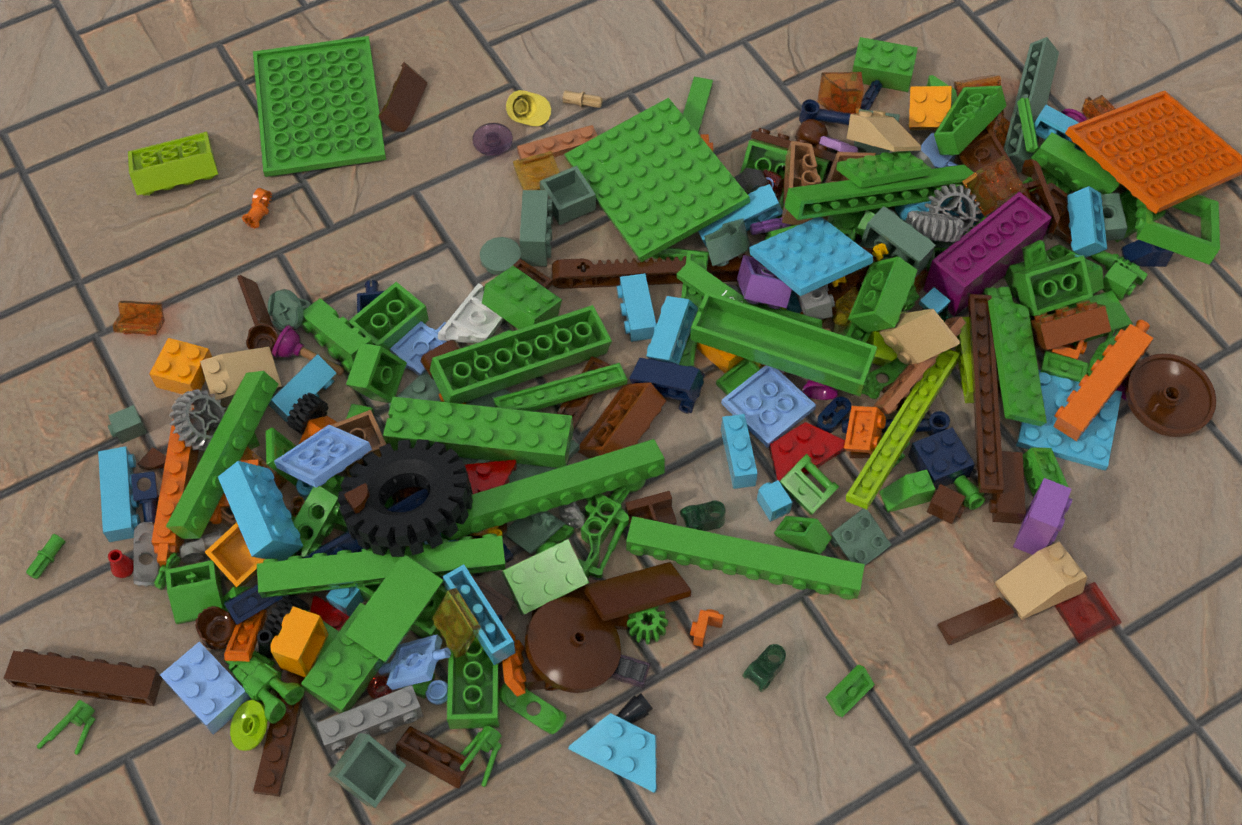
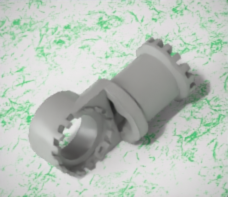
M218 528V531L202 534L199 540L185 543V546L184 544L180 546L179 551L182 562L194 563L201 560L203 555L206 554L205 551L224 534L223 528Z

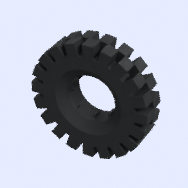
M410 439L398 441L397 451H393L390 443L379 447L382 454L381 457H378L371 451L362 457L365 466L355 463L349 470L351 477H344L340 485L342 491L338 494L339 508L353 540H357L358 545L365 550L371 547L374 554L384 556L389 549L392 557H404L406 546L410 547L412 555L423 553L422 542L427 541L432 549L443 544L440 533L451 538L458 531L456 523L464 525L469 516L467 509L472 508L473 499L471 494L473 492L466 467L462 459L459 460L458 454L452 449L447 451L444 444L435 442L430 446L429 440L417 439L414 448H412ZM366 483L370 496L365 503L364 509L356 514L345 499L344 494ZM421 487L427 489L428 493H430L423 504L407 512H391L385 507L387 500L394 493L404 488Z

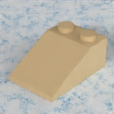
M860 110L859 114L850 115L847 139L893 152L921 150V145L893 117L886 116L884 111L873 110L872 113Z
M934 309L902 313L895 328L884 329L879 332L884 338V342L896 352L898 359L905 365L918 364L960 343Z
M270 347L225 353L200 361L210 394H215V400H221L220 405L222 407L228 406L231 403L245 374L249 372L265 371L279 384L276 390L283 388Z
M1057 542L1037 551L997 580L995 585L1020 619L1023 620L1083 593L1087 576L1062 544Z

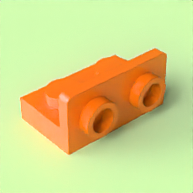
M851 407L844 449L847 452H864L872 455L882 439V428L886 425V417L879 408Z

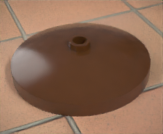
M1154 354L1138 362L1127 377L1125 395L1132 413L1143 425L1156 433L1169 437L1190 436L1204 428L1214 415L1216 409L1214 387L1205 372L1186 358L1174 354Z
M563 597L549 601L538 609L526 629L525 648L530 664L545 682L559 690L570 693H584L595 690L613 675L619 664L621 643L615 625L611 620L603 622L593 605L586 600Z

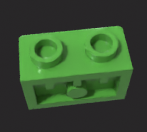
M1030 448L1023 454L1024 476L1033 497L1044 478L1068 487L1052 448Z

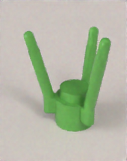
M78 700L70 712L37 745V748L40 749L48 741H52L70 722L79 727L85 724L74 752L78 755L91 725L96 720L92 717L95 710L87 703Z
M487 725L481 732H478L473 741L460 753L466 756L471 751L460 766V770L464 771L480 749L485 752H489L490 749L492 750L481 784L483 787L487 785L497 753L502 746L498 742L502 737L496 729Z

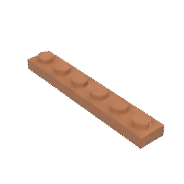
M961 316L949 318L945 321V324L956 337L961 333L960 329L966 323ZM938 355L918 364H909L873 407L879 408L887 415L893 413L897 409V404L900 400L909 395L911 387L923 378V373L935 364V359Z

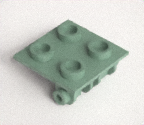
M864 508L831 532L832 539L830 543L834 547L839 546L849 561L865 564L864 566L891 546V543L868 509Z
M548 511L539 512L523 519H517L507 528L505 536L532 554L565 523Z

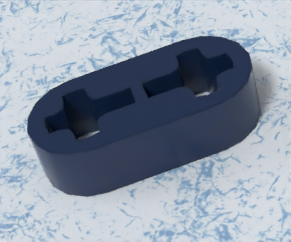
M841 396L833 399L819 414L817 427L828 433L835 431L842 423V420H845L850 414L851 402L849 399ZM843 405L845 409H840L836 412L837 406L841 407ZM830 418H832L831 424H823V421H828Z

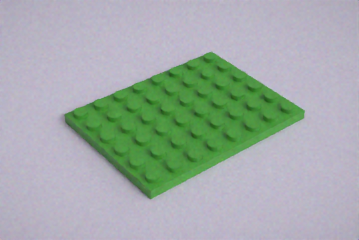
M369 36L253 51L262 163L265 177L386 160L382 125L378 117L380 111Z
M669 98L565 153L566 160L571 167H578L596 194L597 203L640 262L647 260L750 203L748 194Z

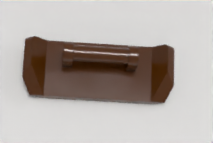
M405 62L401 65L402 70L397 81L394 82L393 90L386 105H384L378 115L383 123L397 132H405L409 127L427 86V81Z
M1033 159L1025 160L1021 173L1031 177L1032 182L1018 186L1017 190L1032 201L1029 190L1036 188L1044 211L1052 217L1047 238L1052 240L1060 220L1059 213L1039 163Z

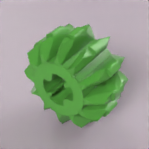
M659 606L629 614L630 619L627 621V627L631 628L629 630L631 636L637 635V642L644 638L648 645L651 638L658 642L660 639L659 635L664 636L666 634L665 627L668 626V620L664 619L665 611H658ZM648 621V624L652 622V625L647 626V623L644 625L643 622Z

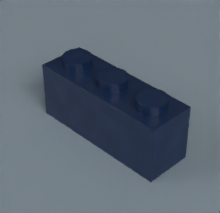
M641 357L629 378L632 384L651 382L663 397L695 403L704 384L700 369L694 366H682L673 362L667 363L653 358L646 359Z

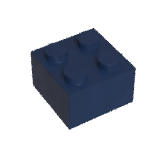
M953 427L913 442L908 454L917 472L928 471L935 490L938 489L940 484L943 486L953 484L962 475H965L966 478L970 477L975 466L974 461Z

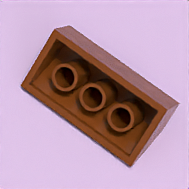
M651 382L623 385L580 443L578 453L590 459L638 444V440L650 428V423L655 416L661 412L662 406L666 402L665 398Z

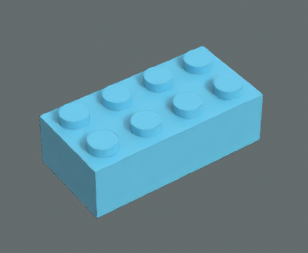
M237 461L218 476L251 557L285 561L303 547L300 533L292 522L291 513L284 504L283 495L277 488L274 475L269 468Z

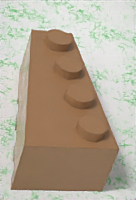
M791 141L785 160L782 223L798 225L813 219L797 220L784 207L788 188L821 184V178L816 169L817 163L812 144ZM823 216L825 220H828L829 216Z

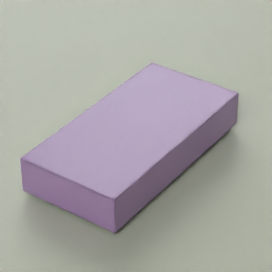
M823 136L819 144L839 152L858 151L856 146L838 139Z

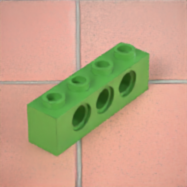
M326 484L317 488L313 486L293 522L295 528L300 533V540L303 544V547L300 549L302 557L322 546L321 544L325 537L329 536L334 528L333 523L336 517L341 515L338 502L339 492ZM321 507H323L325 510L323 518H321L319 515V510ZM310 527L313 530V536L311 538H309L308 536V529Z

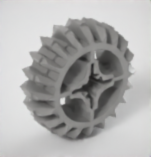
M950 184L949 188L942 186L941 191L936 189L934 191L936 197H928L932 201L931 204H925V207L929 208V211L926 212H939L952 216L945 212V210H952L959 214V216L954 215L952 217L963 220V234L968 233V229L975 227L973 223L980 221L978 218H975L976 214L981 213L980 210H976L980 203L973 202L977 196L975 194L970 195L971 190L968 188L964 190L962 185L956 187L955 184ZM953 196L946 206H940L945 199ZM961 199L965 204L966 213H964L961 209Z
M911 211L905 220L915 230L931 240L956 242L960 240L964 231V222L961 219L939 213Z
M199 389L187 391L178 397L171 406L173 411L169 416L174 420L169 425L175 426L173 433L179 434L178 441L184 440L185 447L192 446L193 450L200 449L205 451L227 408L220 405L221 400H215V394L208 395L207 390L200 391ZM194 405L192 412L189 411L190 406ZM211 429L209 435H206V431Z

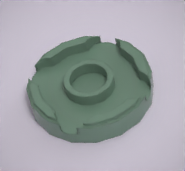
M506 237L488 240L480 250L481 265L489 273L500 275L521 259L520 247L517 242Z

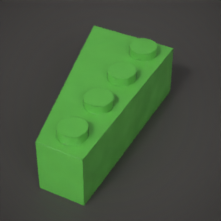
M1002 86L964 87L934 134L940 155L953 156L960 154L1007 106Z
M1053 132L1048 135L1031 157V159L1037 161L1040 166L1074 192L1090 186L1100 192L1101 195L1111 194L1120 184L1097 161L1089 157L1085 151L1076 149L1075 144Z
M320 298L303 310L302 328L307 333L311 332L316 342L320 346H325L331 357L335 360L339 359L342 362L343 368L350 373L360 343L373 345L372 339L369 336L363 337L361 330L356 326L352 328L345 317L342 316L339 319L336 310Z

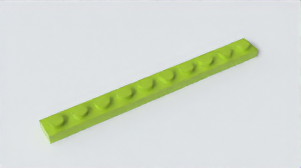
M950 349L940 353L935 359V364L923 373V378L915 384L846 494V502L866 510L869 508L957 364L960 353Z

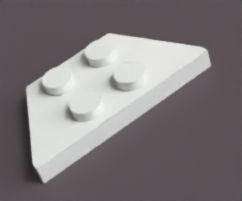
M478 283L438 332L439 340L479 343L491 338L505 319L482 304L484 291L481 284Z

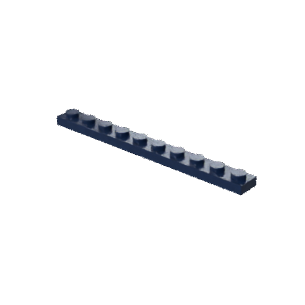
M421 488L390 506L387 510L391 512L413 510L423 504L430 493H428L427 489ZM347 531L303 558L313 557L312 555L317 553H326L327 556L337 555V552L342 550H350L352 553L362 552L361 550L364 548L359 546L357 540H353ZM257 583L224 602L238 625L279 601L283 596L262 598L258 593Z

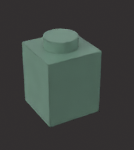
M134 405L108 415L111 422L108 425V429L113 438L118 437L121 444L147 433Z

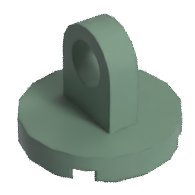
M282 289L270 295L268 314L272 316L274 320L272 323L280 331H283L288 325L292 326L295 331L302 324L303 310L311 304L305 299L298 298L292 291Z

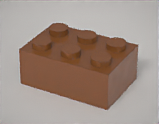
M1085 300L1076 303L1077 306L1070 309L1068 306L1055 309L1056 313L1048 315L1046 312L1034 316L1035 319L1030 320L1034 345L1049 350L1110 332L1111 327L1105 305Z

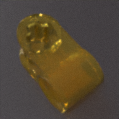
M856 286L852 287L836 301L832 320L838 326H847L851 322L848 318L859 293V289Z

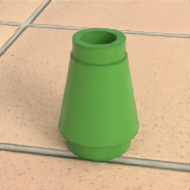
M965 475L958 477L954 481L958 493L966 496L963 501L964 506L974 510L985 502L984 493H979L978 487L966 478Z

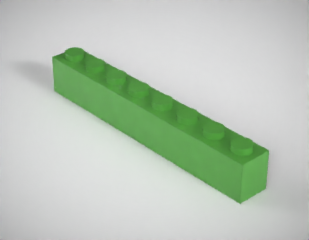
M265 371L245 374L174 509L166 527L180 538L200 539L224 493L218 476L234 463L240 461L279 385Z

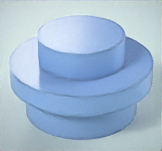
M442 680L431 682L426 691L428 701L435 705H440L447 701L448 684Z

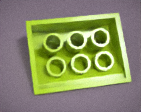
M208 132L128 151L129 174L137 195L142 194L146 196L157 190H170L176 185H189L194 183L195 180H209L218 175Z

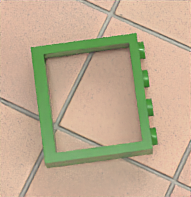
M1196 195L1172 206L1173 208L1201 217V238L1152 221L1153 212L1137 199L1135 204L1138 207L1135 218H1137L1135 229H1137L1136 239L1210 265L1220 250L1218 201Z

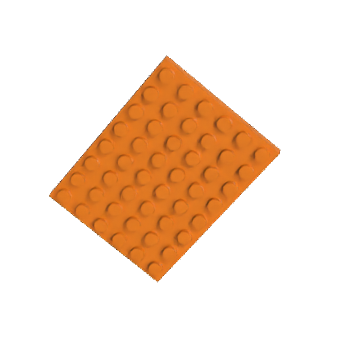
M1165 90L1070 126L1065 132L1073 143L1079 145L1089 157L1097 161L1118 183L1125 186L1134 197L1143 202L1147 209L1155 214L1242 175V155Z

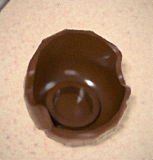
M807 119L798 127L795 138L796 140L808 141L809 144L816 147L821 137H828V131L823 122L816 119Z
M261 323L251 327L246 340L247 348L250 350L270 347L272 353L279 337L276 329L269 324Z

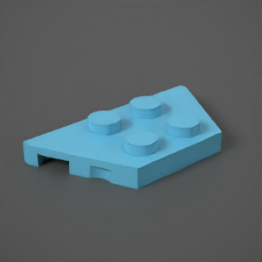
M610 713L569 745V750L656 793V735Z

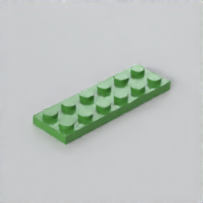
M993 297L988 301L1005 418L1042 426L1047 421L1028 306Z

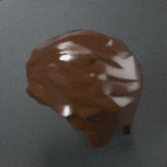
M217 606L204 609L198 614V618L195 621V627L203 645L214 650L227 648L236 626L234 619L229 612Z

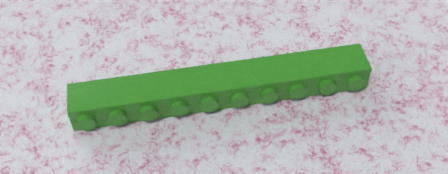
M966 165L931 169L929 176L864 188L858 187L850 180L788 188L784 207L797 220L878 209L883 206L892 207L930 201L928 199L929 196L936 197L934 194L936 189L941 191L942 186L949 188L950 184H955L956 187L962 185L964 190L966 188L971 190L970 195L974 194L979 176Z
M652 439L472 494V508L467 509L469 516L464 525L456 523L458 531L451 538L440 533L441 538L448 539L449 541L456 540L459 537L478 533L517 519H523L539 512H545L549 509L567 505L584 498H590L619 487L635 484L651 477H657L665 473V458L656 441Z
M632 516L626 540V551H630V553L637 556H642L643 554L650 555L661 561L669 559L676 561L680 565L692 564L704 570H721L728 575H745L751 580L764 579L769 580L770 583L775 585L788 584L799 590L807 588L823 595L836 594L847 600L858 598L865 565Z
M486 534L478 539L465 536L459 538L458 541L451 542L448 539H442L443 544L433 549L429 544L422 542L424 552L412 555L409 546L405 549V555L438 577H443L463 564L470 574L505 570L502 536H497V534ZM370 547L368 550L362 549V552L352 553L350 550H342L337 552V555L329 556L326 553H317L312 555L313 557L311 558L291 556L285 561L266 559L263 560V563L257 564L258 593L262 598L378 585L383 582L400 557H392L389 549L384 556L374 554Z

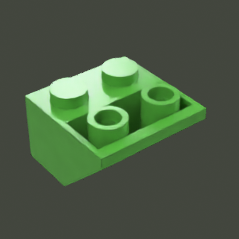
M212 560L165 570L167 593L176 624L196 621L198 614L211 606H217L224 610L220 571Z

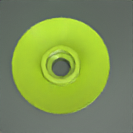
M249 700L238 707L232 718L230 736L233 745L239 750L250 751L254 749L265 735L268 720L264 715L265 707L258 701Z

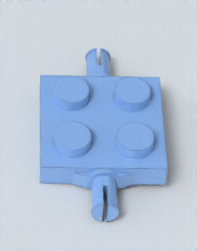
M420 321L390 348L391 353L407 362L405 369L412 370L418 376L422 375L426 371L420 362L422 356L446 342L438 339V332L446 322H443L435 330Z
M437 634L399 644L392 661L383 664L378 672L380 675L389 673L386 685L392 690L432 680L436 663L441 659L450 658V649L448 647L440 649L443 640Z

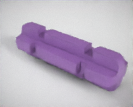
M780 217L779 219L775 218L753 223L750 225L752 235L790 227L791 224L782 223V217Z

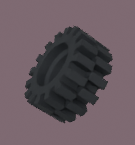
M313 393L304 394L302 399L299 398L297 400L298 403H294L292 406L294 409L290 410V416L287 417L289 427L301 435L304 434L308 420L327 416L328 404Z
M295 594L283 596L282 601H278L276 603L277 606L272 608V614L268 615L269 620L266 621V629L275 636H278L282 629L283 618L287 613H290L292 607L309 611V604Z

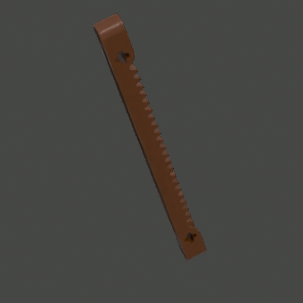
M743 255L741 258L736 256L730 259L729 263L724 266H712L709 256L707 272L722 282H736ZM684 256L682 261L678 257H675L674 261H671L669 257L662 261L661 257H658L657 262L649 258L648 262L643 261L637 263L635 258L632 259L631 263L627 259H624L623 263L616 259L614 264L611 263L610 259L607 260L606 264H603L601 260L597 264H593L590 260L584 258L560 259L552 263V284L559 289L616 287L620 285V277L644 273L648 285L683 284L682 281L677 279V273L685 266L687 257Z

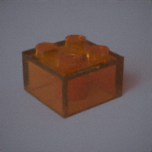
M1005 155L962 181L965 187L971 190L970 195L975 194L977 196L974 201L980 203L978 207L984 217L997 210L1018 192L1023 193L1027 191Z

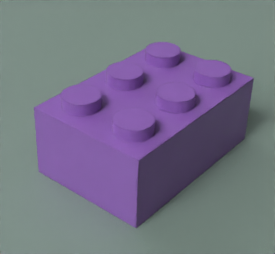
M743 255L737 281L744 299L751 304L765 303L774 309H780V307L787 308L792 289L754 257Z
M1046 478L1043 479L1026 511L1013 545L1014 548L1033 555L1037 551L1052 545L1058 532L1063 527L1065 522L1064 515L1068 512L1072 503V499L1069 498L1071 488Z

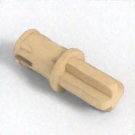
M565 90L563 93V103L576 104L580 107L585 105L600 108L602 106L603 99L600 96L587 95L583 91L577 93Z

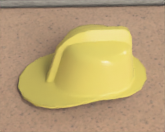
M518 90L508 97L506 111L508 116L518 123L541 126L549 120L551 106L548 100L539 94Z

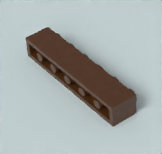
M24 649L23 652L13 650L4 675V679L12 687L147 706L155 705L163 679L156 668L143 665L141 668L133 667L125 662H118L115 665L109 664V662L102 659L86 661L79 656L65 658L52 652L43 655L30 649Z

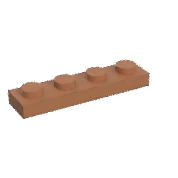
M593 125L519 145L517 146V151L523 166L564 155L598 135Z

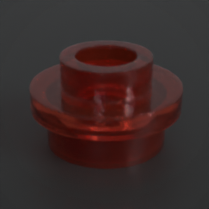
M376 676L370 681L367 689L370 697L374 700L392 693V689L386 685L387 677ZM384 686L385 688L382 692H377V687Z

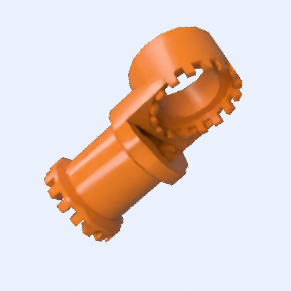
M258 188L254 192L252 208L247 214L242 216L243 222L245 224L248 223L247 226L250 225L254 229L258 228L260 220L269 213L267 207L270 204L269 201L272 200L270 199L272 198L270 191Z

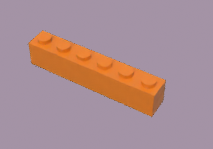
M1132 324L1126 330L1121 329L1114 339L1117 342L1114 345L1109 344L1102 355L1105 356L1103 360L1097 359L1092 366V374L1090 376L1086 374L1080 381L1078 386L1081 388L1078 392L1073 390L1066 400L1069 402L1067 406H1061L1054 415L1057 420L1053 427L1077 442L1147 351L1154 338Z

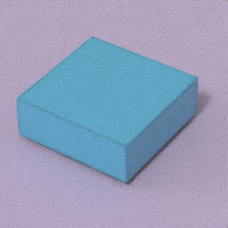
M935 287L919 301V305L925 310L934 309L937 314L950 303V300Z

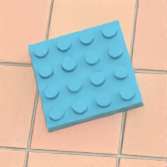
M823 217L813 218L749 247L751 256L799 296L805 295L873 263V255Z
M1038 370L1047 423L1037 426L1021 422L1016 446L1028 450L1030 448H1052L1057 458L1106 471L1109 464L1122 392L1117 390L1114 392L1076 442L1053 426L1057 420L1054 415L1061 406H1067L1069 403L1066 401L1073 390L1078 392L1081 388L1078 386L1080 382L1049 375Z

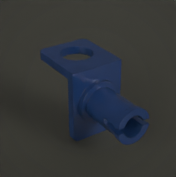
M370 280L366 281V293L357 294V313L384 292L378 291L379 284L376 280H372V286H370Z
M153 471L132 474L133 499L143 506L144 522L154 524L159 500L156 474ZM142 478H148L151 482L150 488L146 491H141L138 488V482Z

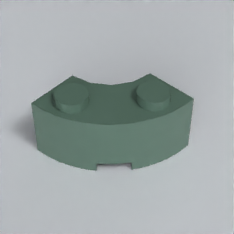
M743 218L724 223L719 230L704 236L712 266L727 265L730 259L746 252L750 244Z

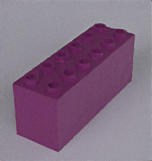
M1018 192L961 237L959 241H956L932 260L923 290L928 293L935 287L947 297L950 303L945 309L955 317L968 306L970 294L982 295L984 289L992 287L1006 275L1010 265L1024 261L1022 248L1038 240H1043L1052 217L1021 192Z

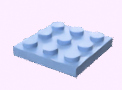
M767 365L721 401V404L732 415L745 414L748 430L767 448L816 408V404L778 369Z
M327 425L274 462L277 469L317 488L325 484L328 479L337 473L344 471L354 461L360 460L372 448L368 441L332 425Z

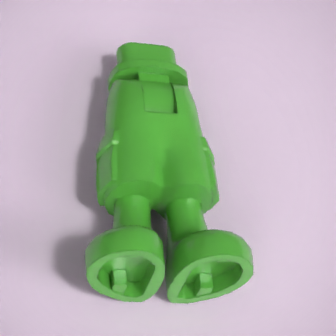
M252 655L250 662L225 661L224 659V662L229 665L228 669L243 686L245 693L252 700H262L265 706V718L272 724L283 718L286 713V706L280 699L272 695L269 689H275L289 705L296 704L304 695L305 689L300 684L282 681L281 673L277 669L264 663L254 655Z

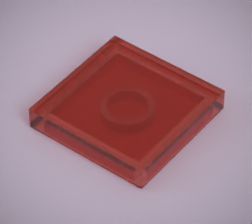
M1095 582L1085 586L1083 593L1054 605L1079 644L1119 626L1122 622Z

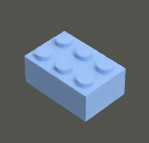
M200 642L160 674L166 684L213 735L233 718L241 704L251 700L249 695L245 693L244 688Z

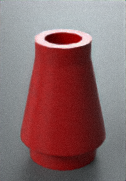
M118 549L109 552L108 560L112 574L118 578L129 577L133 573V560Z

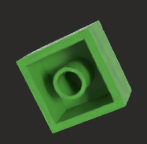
M360 343L346 385L371 400L391 403L392 397H395L407 362L382 346Z

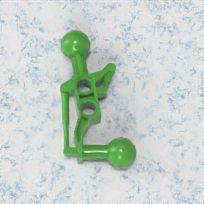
M646 479L635 484L616 488L610 498L601 493L586 498L585 513L589 517L581 527V538L589 545L590 553L586 561L578 560L587 579L590 575L597 578L603 576V570L614 551L624 528L629 524V516L622 509V503L629 493L639 491L644 486ZM605 511L612 512L611 515H603L602 513ZM617 523L618 527L607 548L608 551L600 567L596 568L600 559L601 545ZM592 529L600 530L599 533H591L590 531ZM549 541L543 543L536 550V554L557 545V543Z

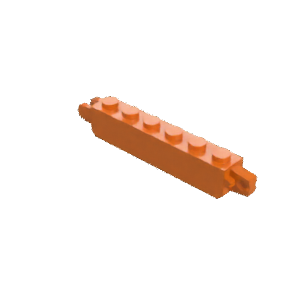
M171 426L151 541L155 554H158L157 562L160 567L162 565L166 566V562L171 554L180 552L179 548L184 544V539L169 530L166 525L196 469L199 449L193 450L192 446L185 447L184 440L178 441L179 434L173 433L175 426Z

